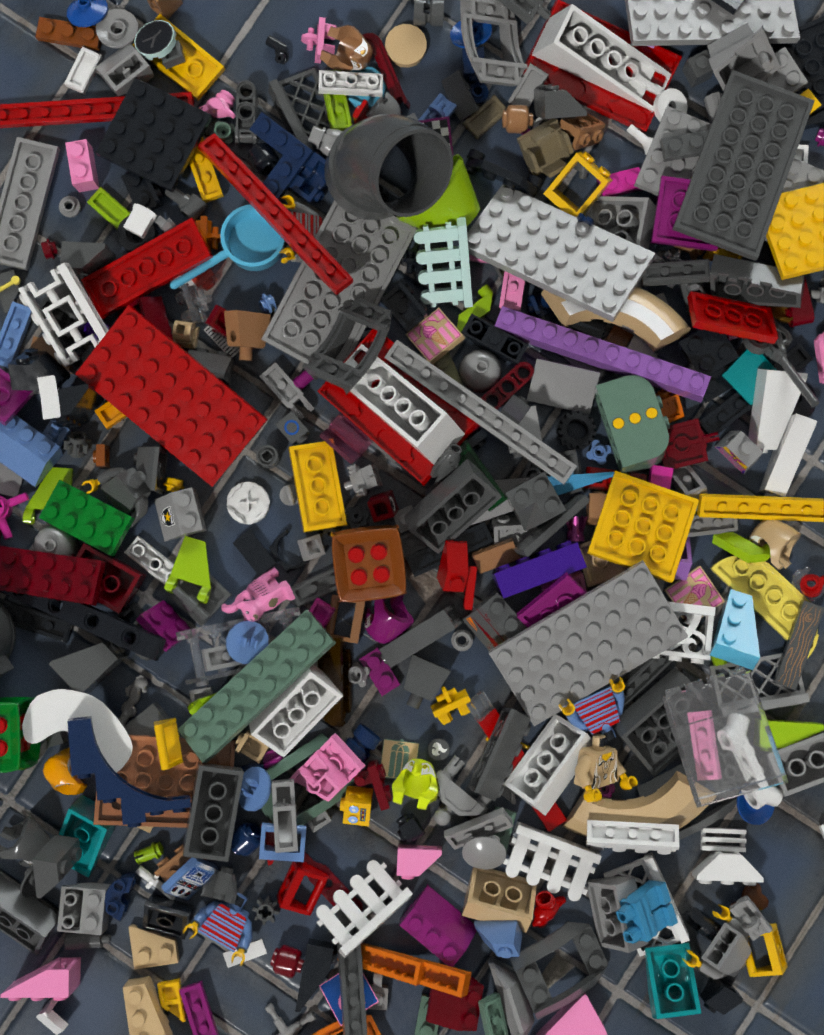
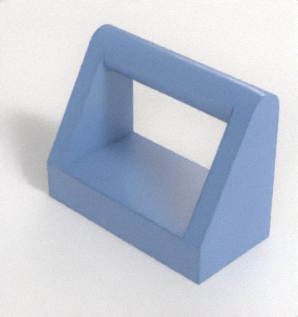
M262 822L259 859L304 862L307 826L297 825V834H301V844L298 847V851L275 853V845H266V832H274V823Z

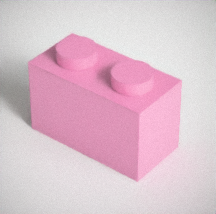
M87 139L65 143L72 185L78 192L99 189L94 152Z

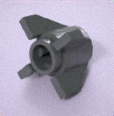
M221 866L220 870L215 869L214 874L203 886L201 895L235 904L238 887L237 875L233 873L234 869Z

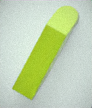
M488 284L478 290L482 298L474 303L473 307H469L459 314L457 329L460 332L463 330L471 314L482 319L490 313L493 290Z
M734 532L714 534L713 544L747 563L764 562L771 557L768 544L760 547Z

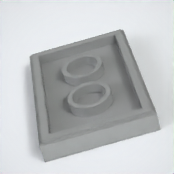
M536 358L527 401L572 411H583L585 414H590L600 372Z

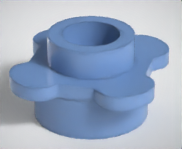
M263 293L260 301H258L261 311L266 314L276 311L277 307L272 295L266 296Z
M594 440L591 443L590 451L586 453V457L589 460L598 462L599 465H603L606 463L607 455L611 453V447L601 444L599 440Z

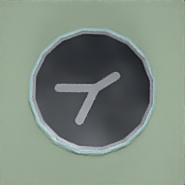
M164 20L151 21L137 32L134 40L135 48L147 60H153L156 57L159 59L163 58L174 48L176 32L169 22Z

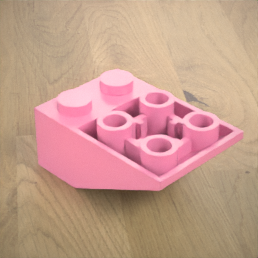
M81 957L56 958L15 980L0 994V998H8L9 1001H18L22 998H31L32 1001H41L45 998H53L54 1001L66 1000L80 985Z

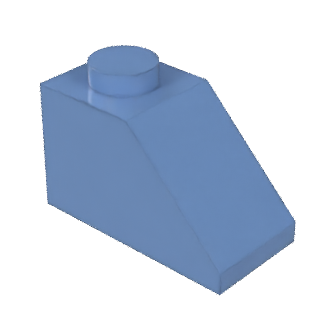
M517 920L474 921V926L480 938L497 957L511 958L520 956L523 933Z

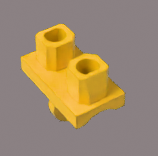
M442 686L441 690L443 693L435 696L437 702L430 705L434 717H438L443 725L453 720L450 711L458 708L461 716L471 712L469 703L471 700L466 689L457 692L455 687L447 691L445 686Z

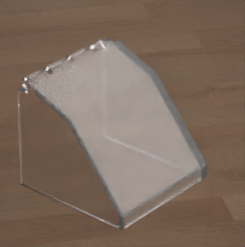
M744 667L728 671L730 675L728 678H725L724 672L707 677L708 684H703L702 679L684 684L686 689L684 691H681L680 686L665 690L666 696L662 697L697 808L788 783L787 775L751 672H745Z

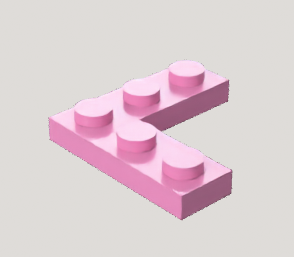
M469 254V261L487 263ZM506 271L504 272L499 309L504 306L521 311L525 280Z

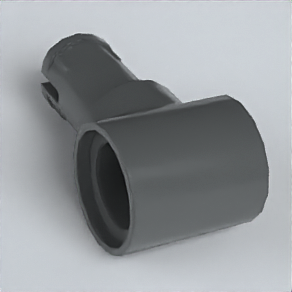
M175 188L173 193L168 190L165 191V195L178 204L180 212L188 219L193 218L196 221L208 207L195 194H185L178 188Z

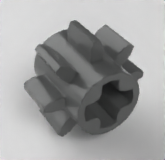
M74 431L67 435V439L64 440V449L68 450L67 454L70 456L82 458L91 449L92 440H89L88 435L84 432Z
M270 895L265 900L259 897L257 899L259 906H253L252 911L257 912L254 920L260 919L263 921V925L268 920L274 923L276 919L273 914L277 915L280 913V909H276L278 900L273 902L270 900ZM264 906L268 907V914H265Z

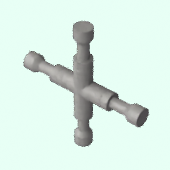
M272 1003L265 1006V1010L271 1014L274 1019L273 1022L279 1030V1033L276 1035H293L302 1029L303 1025L316 1019L311 1011L305 1018L300 1021L297 1020L287 1027L281 1016L279 1017L275 1012V1007Z

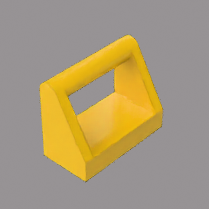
M176 717L153 722L161 770H167L183 763Z
M776 923L770 924L772 927L771 932L761 935L764 936L771 965L756 968L751 951L750 956L746 960L749 977L783 975L788 966Z

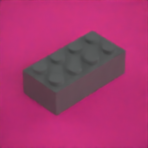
M198 762L182 849L183 856L228 862L244 775L242 768Z

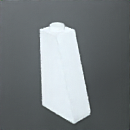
M757 370L748 437L763 453H768V450H777L801 394L785 371ZM798 372L804 382H806L808 374Z
M797 413L791 416L777 450L772 452L759 492L764 493V496H786L817 424L816 420Z

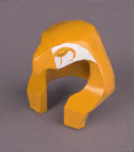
M70 748L63 749L51 756L44 764V777L56 791L66 795H77L83 793L87 785L78 779L77 775L72 776Z

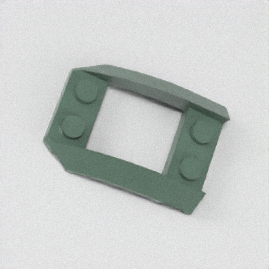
M319 734L266 770L271 779V793L268 801L261 809L270 823H274L272 780L308 756L311 757L328 740L324 734ZM354 778L329 802L321 799L297 815L296 824H306L339 802L341 797H345L347 786L357 787Z

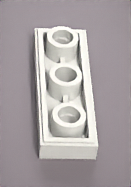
M319 70L318 94L382 97L383 74Z
M137 536L124 553L165 585L174 563L143 538ZM156 560L159 562L158 568L153 566ZM178 580L177 586L180 587L184 581Z

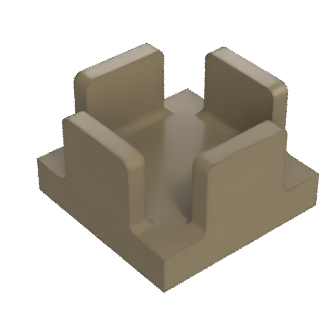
M556 118L544 122L517 138L528 171L535 176L544 173L549 178L555 176L567 165L564 160L570 157L569 154L574 153L568 134L561 130Z

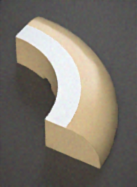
M637 286L614 322L546 290H543L541 293L563 327L571 326L580 321L588 322L591 319H600L603 322L621 327L624 325L634 330V334L640 337L653 352L689 334L691 330L685 320L672 307L660 298Z

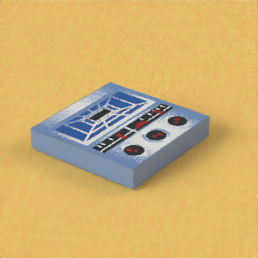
M191 857L162 884L161 888L167 894L189 900L210 879L218 867L216 864L204 859Z

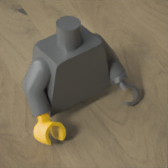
M113 467L96 476L97 479H90L82 483V486L88 483L92 486V489L86 492L87 494L95 492L98 489V485L101 484L100 488L114 507L135 518L131 528L148 512V497L151 490L144 482L146 475L142 471H136L134 468L125 470L122 467Z

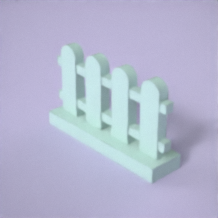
M457 218V225L451 226V222H445L446 226L435 228H429L428 224L423 225V229H418L414 233L415 242L425 244V249L419 250L416 253V261L421 265L427 264V270L419 272L418 280L423 285L429 284V289L421 292L420 300L424 304H431V308L436 307V303L452 302L453 305H458V301H464V308L473 307L466 218ZM458 240L459 246H453V241ZM447 242V247L431 249L430 243ZM454 261H460V266L455 267ZM449 262V267L432 268L434 263ZM456 281H462V286L457 287ZM451 282V287L434 289V284Z

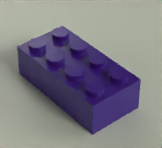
M571 540L556 545L557 550L551 552L550 548L535 553L537 557L534 559L524 557L516 560L515 566L510 567L508 563L495 568L496 573L492 574L499 595L504 599L560 578L566 572L570 574L586 568L587 566L578 542L572 544Z

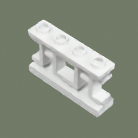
M64 262L50 271L55 282L41 290H38L34 282H30L18 288L21 293L19 294L20 300L25 306H29L32 311V320L37 326L40 325L42 328L44 340L54 348L56 360L59 364L67 367L80 360L74 351L75 349L89 341L96 347L109 330L69 263ZM65 281L73 296L67 295L60 299L54 289L64 284ZM47 294L52 304L41 310L34 297L39 298ZM68 302L79 321L62 330L51 311ZM88 320L95 333L83 339L78 327L87 323ZM70 332L76 343L65 350L58 337H62Z

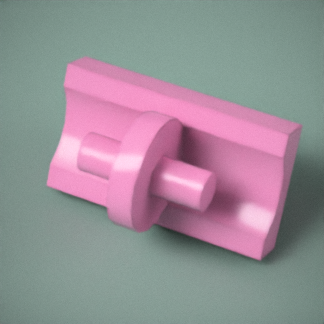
M319 17L316 34H314V28H308V33L301 36V42L307 44L308 51H312L313 45H316L314 63L319 64L322 61L320 60L322 50L332 54L335 53V45L324 44V39L335 40L327 36L331 26H336L325 23L326 18Z

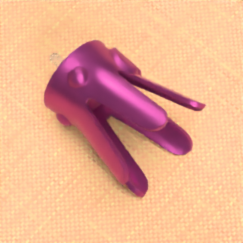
M575 516L566 523L568 529L567 541L571 540L575 541V543L577 541H584L587 516L585 518L581 516L580 519Z

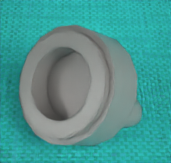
M292 484L284 486L280 491V499L287 506L298 504L296 488Z

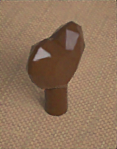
M756 882L755 886L746 885L744 887L741 898L749 896L759 910H764L768 907L769 901L762 894V888L759 883Z

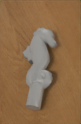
M143 675L136 677L132 685L125 688L126 696H129V699L122 704V714L118 719L123 727L128 719L134 717L137 712L134 705L140 700L141 689L143 693L147 692L148 681Z

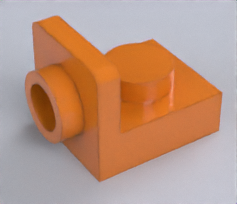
M662 389L657 392L656 396H660L663 408H661L663 417L667 416L669 423L685 417L679 395Z

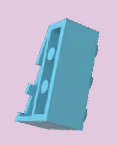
M730 589L723 604L710 656L753 670L760 659L753 598L751 595Z

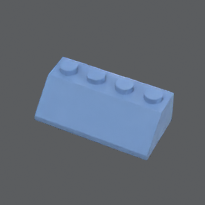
M15 415L6 426L0 423V463L36 488L63 456L59 445Z

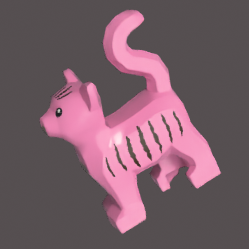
M273 567L252 581L246 590L237 595L232 604H222L221 609L227 614L234 613L240 609L244 616V621L254 622L259 620L264 612L276 608L283 601L296 598L286 580L278 584L275 578L279 576V572Z

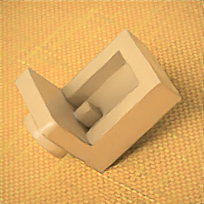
M250 730L245 734L241 733L235 742V745H237L235 751L237 753L241 752L257 763L262 761L269 749L268 746L252 736Z

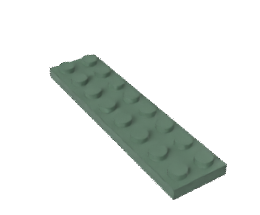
M305 610L178 728V731L201 762L208 763L336 644L335 640L309 610Z

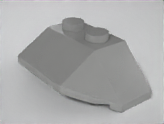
M492 956L487 957L497 992L501 996L504 1014L511 1035H528L535 1022L534 1012L514 968Z

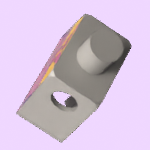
M729 431L714 446L743 475L763 454V451L742 431Z

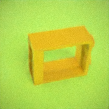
M577 152L543 194L559 209L577 217L579 213L585 215L613 180L609 177L611 173L603 166L599 168L593 163L595 159L589 153ZM578 162L601 182L580 209L557 189Z

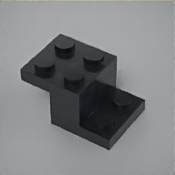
M699 330L678 343L679 348L689 362L684 367L711 376L703 397L705 403L732 388L722 374L733 361L739 358V355L725 334Z

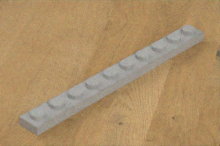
M396 340L384 357L563 485H565L576 470L577 466L400 341Z

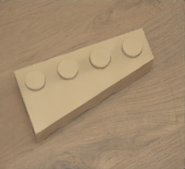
M151 976L129 979L123 986L129 1034L173 1035L168 1024V1017L160 1006L159 996Z

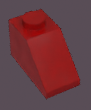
M445 540L437 580L443 591L464 592L468 577L467 542Z

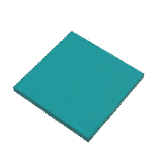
M746 349L722 376L748 404L752 405L757 370L777 369L762 354L757 355Z

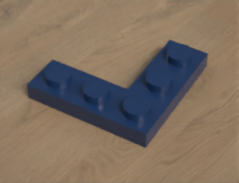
M261 112L249 130L283 155L263 182L271 193L280 200L314 152Z

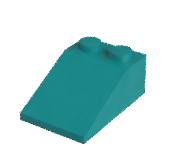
M81 795L68 809L59 835L79 838L82 856L71 869L89 878L116 825H93L95 801Z
M689 943L644 948L652 1018L663 1019L702 1014L694 968L689 967L682 960L684 958L686 961H689L692 958L686 951L690 950Z

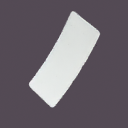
M55 376L38 377L43 419L59 418L61 413Z

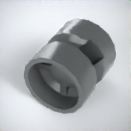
M414 0L413 25L425 26L427 23H430L431 26L443 27L444 0ZM430 9V14L424 13V10Z

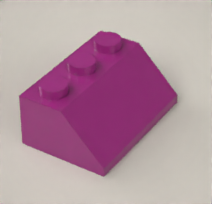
M428 884L402 915L399 924L447 966L451 967L464 954L477 932L474 923L469 918L462 916V913Z

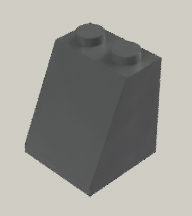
M109 641L55 659L49 665L74 691L88 694L128 656L124 653L126 651L125 648Z

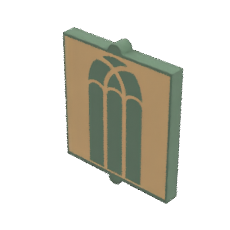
M384 738L381 764L383 763L386 778L396 780L407 762L418 758L419 743L408 742L403 739L392 740Z

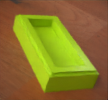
M102 187L87 201L94 210L117 230L121 221L130 215V212Z

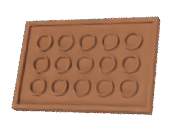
M129 735L133 745L132 754L117 774L131 785L145 792L163 797L190 795L191 801L197 765L201 760L183 737H179L183 763L167 770H161L156 736ZM231 740L208 763L234 767L236 740ZM96 790L93 825L128 826V824L123 825L121 798H116V802L103 803L102 800L97 801ZM186 808L185 812L180 813L166 810L164 814L155 816L145 813L146 822H143L141 826L186 828L190 808Z

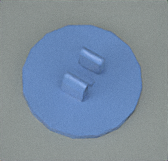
M248 620L235 624L229 630L226 637V649L229 656L234 661L242 664L250 663L268 646V635L265 628L257 622Z
M251 767L243 775L239 804L247 811H257L268 801L271 793V779L265 769Z

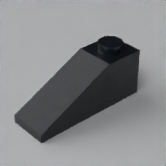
M309 938L296 1012L302 1010L330 972L331 964L336 965L338 951L334 950L335 945L332 942Z

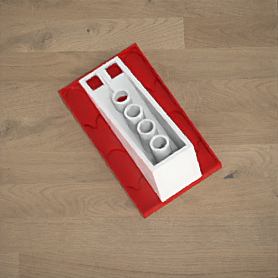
M556 0L550 11L552 14L545 21L525 62L527 68L531 63L549 74L544 84L559 85V89L567 90L578 103L609 119H614L628 127L633 124L641 132H646L655 115L653 110L654 100L660 92L667 90L682 56L660 46H655L654 49L648 46H631L630 33L591 15L573 4L570 5L561 0Z
M372 329L343 363L355 368L369 350L377 330ZM386 337L377 358L348 394H346L343 388L327 381L317 392L424 486L431 478L430 473L433 466L449 448L450 444H462L478 424L384 357L394 344Z

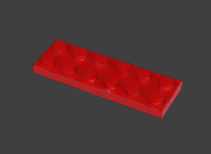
M190 218L81 279L100 317L104 319L139 297L147 295L210 260L213 256L195 219Z

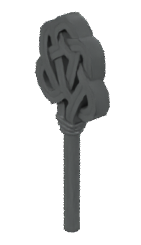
M775 318L774 322L778 335L775 344L743 338L745 348L751 353L757 355L765 354L782 366L811 407L819 404L816 396L787 359L786 350L793 340L792 335L787 329L780 326Z

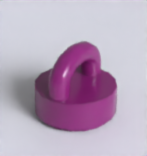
M270 749L263 757L264 768L268 769L284 758Z

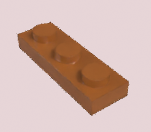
M39 17L35 36L38 41L79 48L83 46L91 50L100 51L101 41L96 34V26L77 27L68 21Z

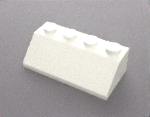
M313 664L249 724L251 735L284 758L343 697V694L327 675Z
M553 715L507 778L504 785L546 816L574 777L580 749L591 746L592 738L559 715Z

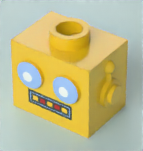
M347 786L345 798L341 797L340 811H344L343 824L369 827L373 788Z

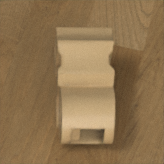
M175 320L172 338L182 348L195 349L197 348L200 327H196V324L193 322Z

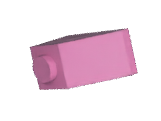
M398 844L397 876L407 880L414 879V876H420L442 855V846Z

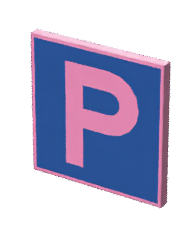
M338 973L319 985L339 1025L343 1026ZM363 973L365 1008L368 1010L379 1003V1000Z

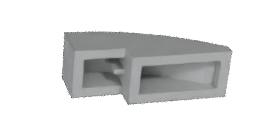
M294 779L272 780L275 853L298 851Z

